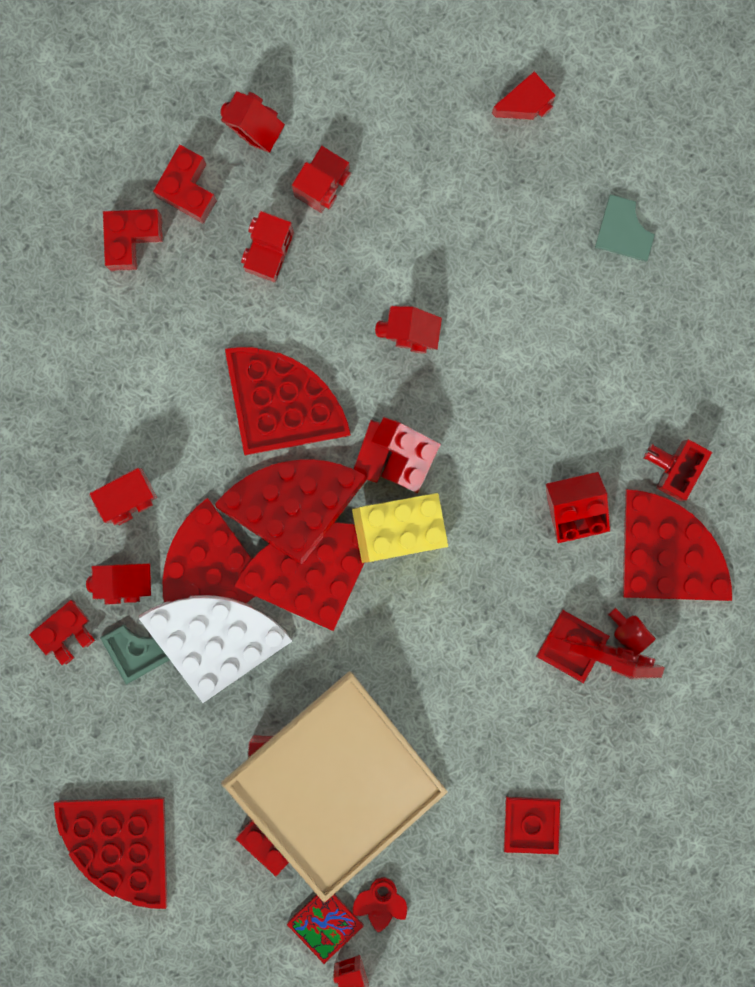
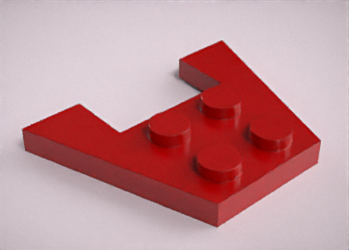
M551 637L548 645L549 648L562 653L586 657L611 666L613 672L632 679L662 678L665 667L655 664V658L641 654L639 656L634 655L633 650L618 647L617 649L605 644H601L598 647Z

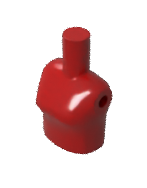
M616 607L608 614L618 625L614 631V636L626 648L633 650L634 655L638 656L655 641L656 638L636 615L626 619Z

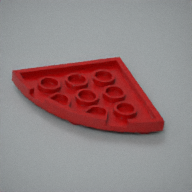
M254 347L225 349L245 456L351 436L347 419L335 395L325 382L308 367L291 357Z
M314 459L285 461L267 466L246 476L226 491L215 503V506L302 565L367 479L365 475L352 468L330 461Z
M625 490L623 598L732 601V585L726 560L716 540L703 523L681 505L667 498L639 490Z
M206 498L187 516L171 542L163 571L164 602L190 598V596L210 595L248 603L256 597L234 587L239 575L252 558L209 498Z
M334 523L302 565L270 543L267 544L249 561L239 575L234 587L334 631L364 565L361 560L355 525Z
M165 797L57 800L54 802L58 832L69 851L68 855L90 882L108 895L131 902L132 905L151 909L167 908Z

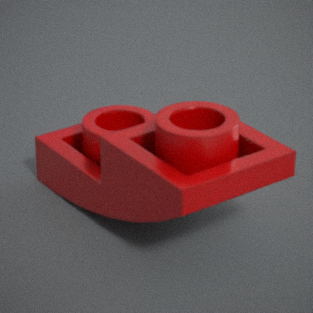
M370 420L353 469L365 475L367 480L378 483L389 450L372 442L380 422Z

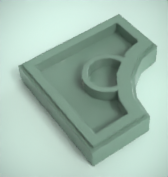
M609 195L595 248L645 262L648 261L655 234L645 230L638 222L635 212L636 201Z
M125 624L100 637L126 685L170 660L153 637L139 636L131 632Z

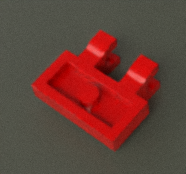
M73 600L66 603L29 634L45 655L54 652L56 659L61 665H67L75 658L63 644L73 634L83 648L90 646L96 641L84 627L90 620Z

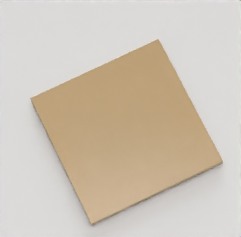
M350 671L220 782L324 903L448 793Z

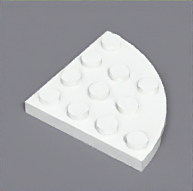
M190 596V598L168 601L139 615L140 621L202 703L292 642L286 631L271 617L252 608L249 604L221 596Z

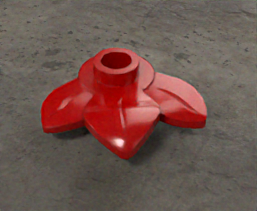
M386 877L374 880L370 889L360 892L353 904V915L364 916L368 914L369 920L377 932L384 930L392 917L405 920L407 916V903L405 899L397 894L395 883ZM382 886L388 889V893L384 896L378 893V889Z

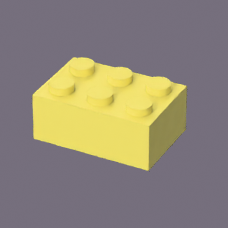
M438 493L352 509L362 563L448 547Z

